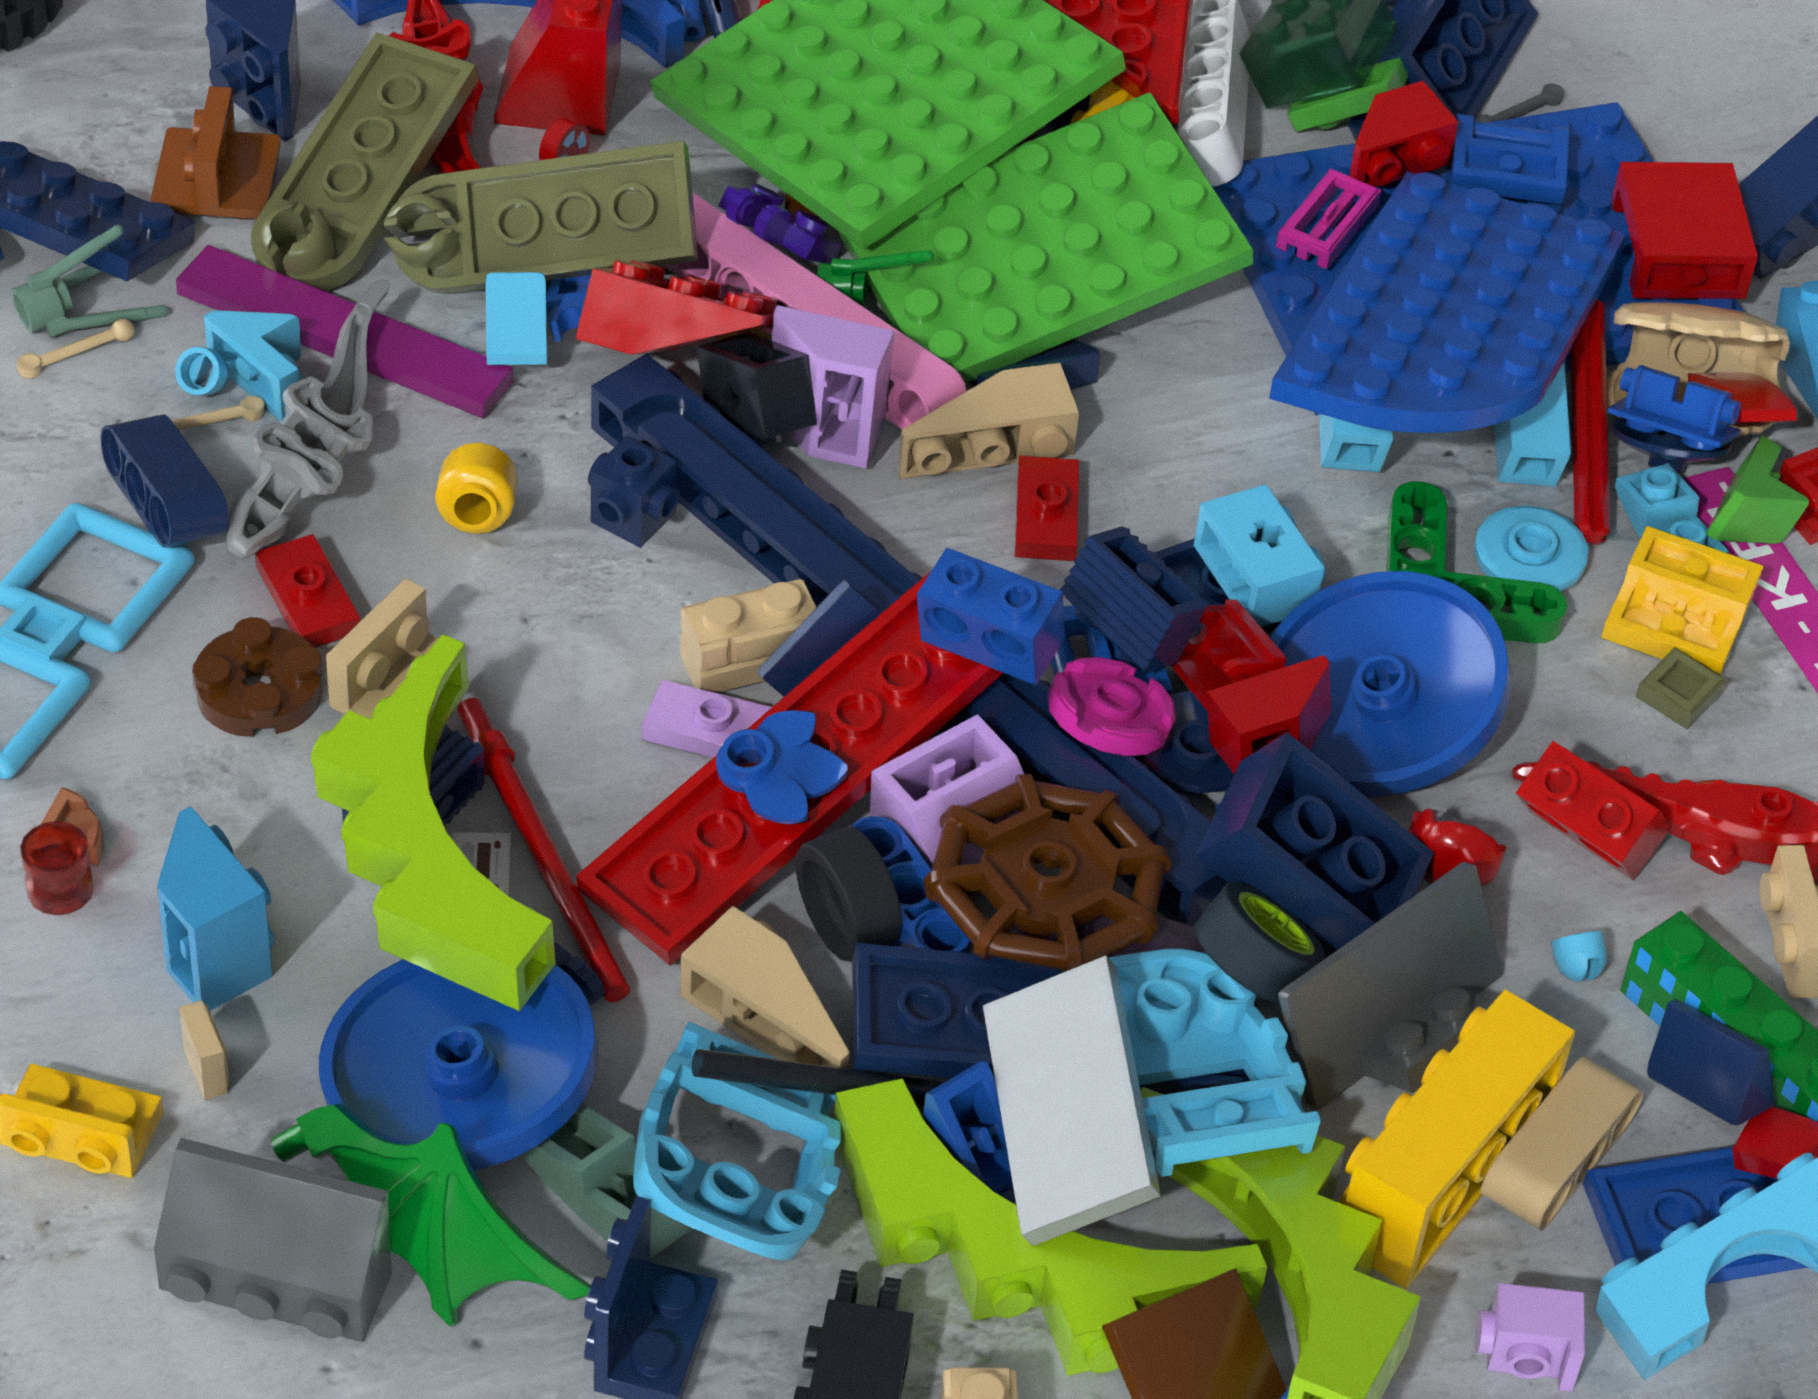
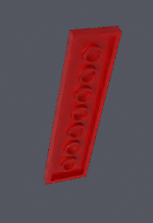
M929 572L747 728L756 730L768 716L782 711H807L815 713L816 727L810 742L832 752L847 764L848 774L835 789L820 797L807 798L808 817L805 822L780 824L764 819L751 809L745 793L736 792L722 783L717 774L715 756L578 873L576 881L579 891L671 966L691 944L732 906L737 908L792 860L802 844L817 838L871 790L873 770L925 743L999 678L1003 672L921 641L916 594L930 574ZM750 762L743 764L741 767H753L758 764Z

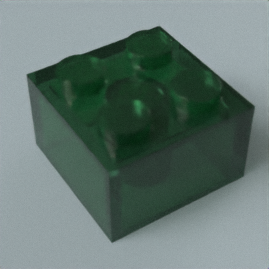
M1271 0V5L1262 19L1253 27V33L1239 55L1266 109L1361 88L1398 26L1385 0Z

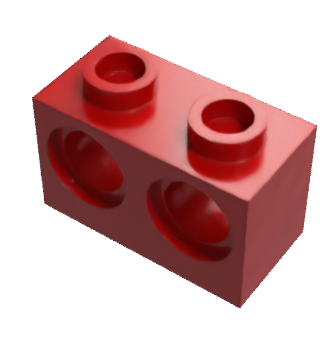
M1555 741L1551 742L1515 792L1531 814L1633 881L1671 829L1658 808Z

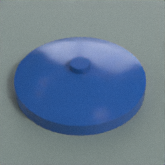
M1385 571L1358 575L1342 580L1320 590L1300 603L1285 617L1270 637L1287 657L1285 667L1325 655L1329 660L1331 713L1310 751L1324 763L1329 762L1335 772L1365 796H1388L1414 791L1436 783L1455 773L1471 761L1490 741L1498 729L1508 706L1511 692V668L1501 630L1487 608L1474 596L1459 586L1438 577L1408 571Z
M402 959L365 981L346 999L333 1016L321 1044L319 1078L327 1106L339 1103L346 1105L372 1130L392 1142L416 1144L430 1137L440 1122L453 1125L457 1129L463 1149L473 1170H479L506 1162L526 1153L555 1134L572 1117L587 1096L593 1083L599 1055L598 1039L591 1008L585 995L577 983L557 965H554L523 1008L517 1011Z

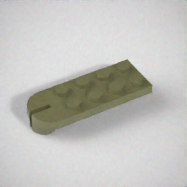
M376 32L254 222L251 232V245L258 265L323 291L339 287L352 279L363 267L386 230L384 219L391 207L416 182L480 78L476 64Z
M684 141L428 176L411 185L402 194L398 202L391 207L384 219V227L394 235L393 237H385V241L392 249L400 269L420 287L441 294L486 289V276L493 272H540L545 275L546 281L552 279L591 275L593 268H613L615 260L626 262L638 260L658 266L699 261L689 150ZM435 233L427 242L406 244L399 239L400 237Z

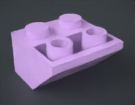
M777 305L773 318L772 341L808 354L817 425L796 430L795 437L792 439L808 456L867 469L884 428L894 330Z
M977 714L873 770L871 775L870 816L885 817L898 824L932 869L942 832L939 819L944 811L951 805L963 807L1014 783L1016 775L1024 774L1013 751ZM1016 810L997 820L992 821L991 823L997 824L1020 812L1019 810ZM972 842L966 844L961 865L980 863L984 849Z

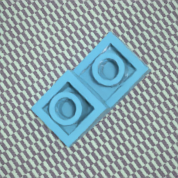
M1668 463L1616 478L1615 489L1640 539L1646 526H1650L1725 553L1729 552L1720 541L1714 540L1705 534L1708 528L1697 517L1700 497Z

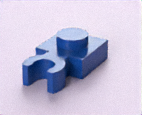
M591 275L552 279L550 281L546 296V308L554 342H561L566 331L578 328Z

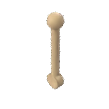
M118 319L110 329L39 356L33 353L23 354L17 359L18 373L24 378H35L42 372V367L115 339L121 342L128 341L134 335V325L128 319Z
M248 396L242 399L240 405L173 419L171 421L179 431L239 417L249 421H257L265 414V404L257 396Z

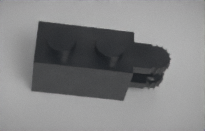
M841 1269L835 1300L828 1299L823 1326L809 1325L802 1368L813 1370L810 1388L797 1386L794 1399H901L910 1354L914 1313L897 1311L902 1279L885 1277L884 1284L880 1286L877 1307L856 1304L859 1290L858 1272Z

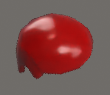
M1429 808L1423 812L1415 811L1408 830L1434 852L1423 877V880L1430 884L1460 863L1467 862L1477 867L1481 886H1485L1497 875L1506 852L1505 845L1500 844L1499 846L1493 837L1476 826L1454 821L1437 822L1434 810Z

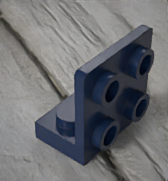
M636 1196L628 1219L616 1218L613 1224L606 1250V1260L612 1262L607 1277L595 1276L588 1292L584 1318L593 1322L586 1340L584 1359L594 1362L595 1392L623 1399H682L718 1295V1279L650 1262L651 1199Z

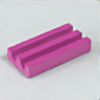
M1330 169L1280 229L1276 248L1286 252L1293 245L1297 247V257L1307 260L1311 254L1318 256L1317 265L1328 269L1377 208L1381 190ZM1337 188L1343 189L1342 194L1326 209L1323 217L1309 234L1302 232ZM1360 196L1359 200L1355 203V205L1351 208V210L1347 213L1343 220L1338 224V226L1334 229V231L1330 234L1326 241H1323V239L1336 225V223L1340 220V218L1344 215L1348 208L1353 204L1357 197Z

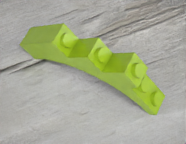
M442 634L425 655L421 654L415 658L405 680L390 697H384L379 701L372 713L371 719L348 710L331 731L327 730L319 736L311 753L317 797L349 811L341 830V837L345 844L348 872L381 886L373 904L379 949L520 1011L556 964L553 921L510 898L472 866L446 832L430 796L429 787L433 756L446 721L469 688L465 643Z
M903 1079L836 1092L834 1119L841 1122V1142L838 1150L880 1267L902 1262L918 1264L931 1259L935 1255L948 1252L973 1321L994 1316L1011 1318L1026 1312L1030 1308L1041 1306L1067 1376L1087 1371L1106 1373L1119 1368L1102 1325L1229 1270L1237 1269L1252 1308L1259 1307L1267 1265L1258 1244L1208 1251L1156 1250L1093 1239L1070 1231L1032 1246L1021 1235L1016 1204L993 1192L954 1159L923 1120Z
M1145 1087L1141 1089L1142 1098L1163 1095ZM1316 1135L1310 1153L1301 1154L1297 1147L1292 1145L1176 1164L1173 1166L1172 1175L1169 1177L1212 1204L1252 1244H1258L1265 1262L1274 1272L1292 1311L1299 1348L1298 1363L1292 1376L1287 1399H1381L1408 1350L1421 1296L1368 1276L1383 1220L1333 1200L1346 1146Z

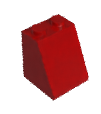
M537 0L511 42L494 112V124L548 129L556 120L567 118L583 124L588 129L589 134L606 136L621 65L622 0Z

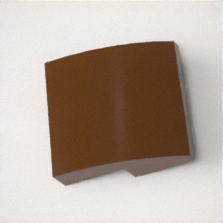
M1236 1268L1102 1325L1132 1399H1280L1287 1390Z

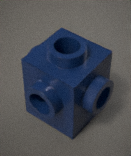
M626 435L609 453L604 452L599 455L589 471L591 523L639 548L676 513L680 492L677 489V461L657 448L649 447Z

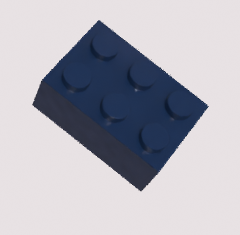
M1287 732L1241 760L1195 856L1228 883H1242L1258 889L1293 913L1313 933L1322 945L1327 958L1414 897L1434 852Z

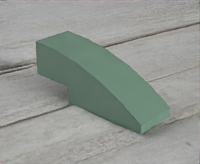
M581 1103L578 1110L555 1134L538 1146L520 1155L546 1185L605 1240H609L616 1218L628 1219L634 1200L638 1196L633 1186L636 1151L634 1135L587 1105ZM651 1208L650 1259L693 1228Z

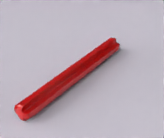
M1597 299L1571 347L1574 525L1581 530L1586 543L1591 542L1594 545L1604 543L1606 535L1610 532L1605 311L1603 303Z

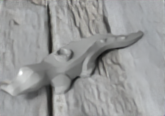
M387 280L375 281L363 294L345 320L339 332L332 366L325 381L322 383L315 377L309 376L290 384L282 394L286 405V416L280 424L273 422L265 425L255 434L252 442L253 449L258 455L259 469L261 471L260 477L251 488L247 489L237 498L229 511L230 524L226 537V547L228 551L240 559L253 556L264 547L278 543L287 531L295 505L301 499L316 495L326 496L334 494L341 485L343 477V466L340 464L345 454H352L356 450H366L370 446L373 436V417L363 409L368 384L366 341L371 316L389 290L390 282Z

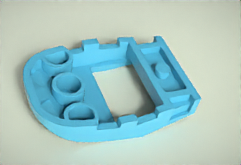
M1161 949L1109 958L1117 968L1139 1085L1244 1069L1250 1079L1248 1082L1142 1098L1155 1168L1162 1177L1171 1176L1173 1166L1176 1164L1295 1145L1301 1154L1312 1151L1321 1122L1317 1111L1304 1112L1301 1099L1306 1080L1299 1062L1291 1063L1285 1045L1288 1034L1278 1017L1265 1019L1254 1006L1256 994L1244 988L1226 974L1208 954L1193 950Z
M688 1022L676 1052H672L654 1089L651 1090L640 1118L634 1160V1189L638 1196L651 1199V1208L686 1226L764 1257L775 1260L793 1259L817 1229L826 1211L824 1206L829 1196L838 1186L841 1169L834 1166L835 1150L841 1142V1122L829 1117V1110L835 1103L836 1095L694 1077L692 1074V1059L697 1049L771 1059L777 1058ZM681 1088L698 1095L711 1104L722 1105L763 1122L773 1130L787 1132L803 1139L791 1189L776 1192L760 1185L748 1170L737 1164L718 1162L711 1165L694 1158L681 1142L672 1137L665 1136L673 1103L679 1089Z

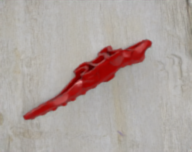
M407 0L402 35L396 32L388 35L464 61L469 56L472 35L468 24L458 19L452 21V18L442 7L439 0ZM480 79L430 158L441 174L481 168L473 158L470 145V135L475 126L478 102L483 91Z
M1595 761L1588 762L1605 775L1658 808L1671 828L1668 833L1690 843L1691 860L1720 875H1726L1737 869L1741 861L1772 866L1778 846L1804 845L1815 886L1818 884V801H1810L1777 787L1730 783L1721 779L1699 782L1683 779L1678 783L1662 781L1659 775L1654 773L1648 774L1645 777L1633 775L1630 768L1626 766L1612 769L1600 766ZM1537 762L1517 764L1513 768V778L1524 781Z

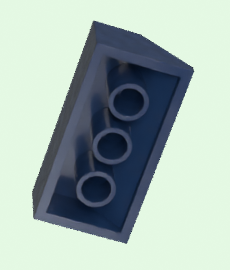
M1398 0L1353 70L1400 57L1409 75L1404 86L1424 81L1455 118L1456 114L1460 113L1474 115L1475 119L1536 19L1538 12L1529 0Z

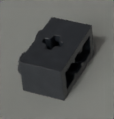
M751 332L696 346L704 401L714 404L720 410L723 417L740 431L755 435L764 443H779L794 438L796 430L817 425L808 354Z

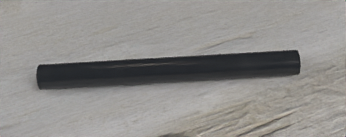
M697 1049L692 1059V1074L694 1077L836 1095V1092L903 1079L916 1106H924L925 1094L946 1082Z

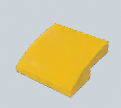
M1646 526L1628 565L1624 583L1605 621L1601 638L1659 659H1663L1675 647L1721 676L1764 566Z

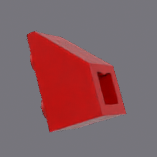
M1424 81L1376 94L1354 146L1349 177L1373 187H1378L1403 179L1406 172L1414 174L1424 173L1450 165L1458 126L1457 119Z
M1325 655L1207 691L1209 742L1233 774H1235L1241 760L1287 732L1308 750L1311 749L1331 713L1330 662Z

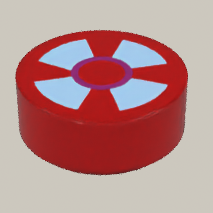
M567 118L556 120L543 135L539 148V160L588 154L590 143L588 129L583 124Z

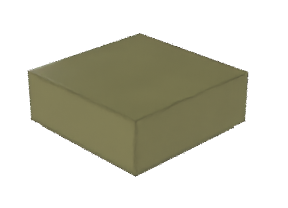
M1674 647L1639 683L1636 697L1688 730L1723 693L1726 679Z

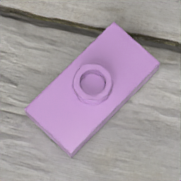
M661 680L642 723V740L713 758L731 734L747 729L772 707Z

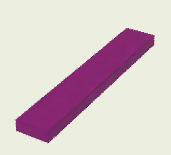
M207 245L176 278L178 295L215 310L282 313L297 316L300 326L301 345L333 358L339 332L356 305L211 245ZM375 311L371 316L366 341L367 372L482 419L513 384V367L509 365H487V357Z

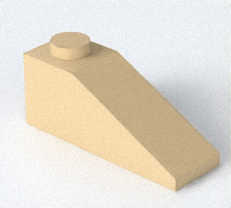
M732 906L681 954L680 996L764 1053L777 1059L848 1069L849 1050L786 940L780 937L768 923L762 920H754Z

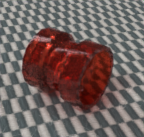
M60 821L47 822L32 828L24 836L20 846L23 870L26 872L25 883L28 900L34 908L45 914L64 915L81 909L91 899L94 891L86 835L73 824Z

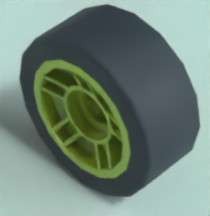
M1227 883L1194 925L1198 942L1208 956L1226 974L1259 997L1279 1005L1278 995L1283 988L1326 959L1322 945L1293 913L1258 889L1242 883Z

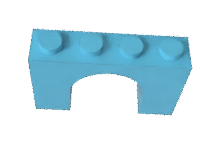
M1564 362L1545 397L1535 407L1513 419L1493 425L1497 482L1556 487L1571 455ZM1319 414L1321 468L1370 472L1381 471L1393 441V431L1356 425Z

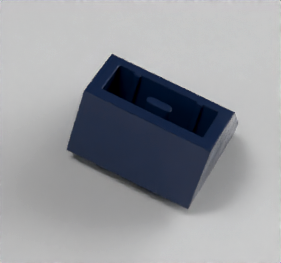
M206 0L207 25L205 31L209 41L211 62L209 78L212 86L232 88L233 102L247 112L257 125L265 126L272 133L279 135L284 142L293 138L301 87L296 0Z

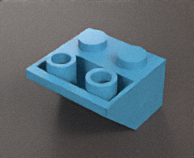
M191 806L180 811L157 884L166 971L193 1003L202 1000L211 1011L272 977L270 948L274 946L275 940L268 924L266 905L271 903V895L260 873L252 867L246 870L235 858L228 838L217 825L209 827Z

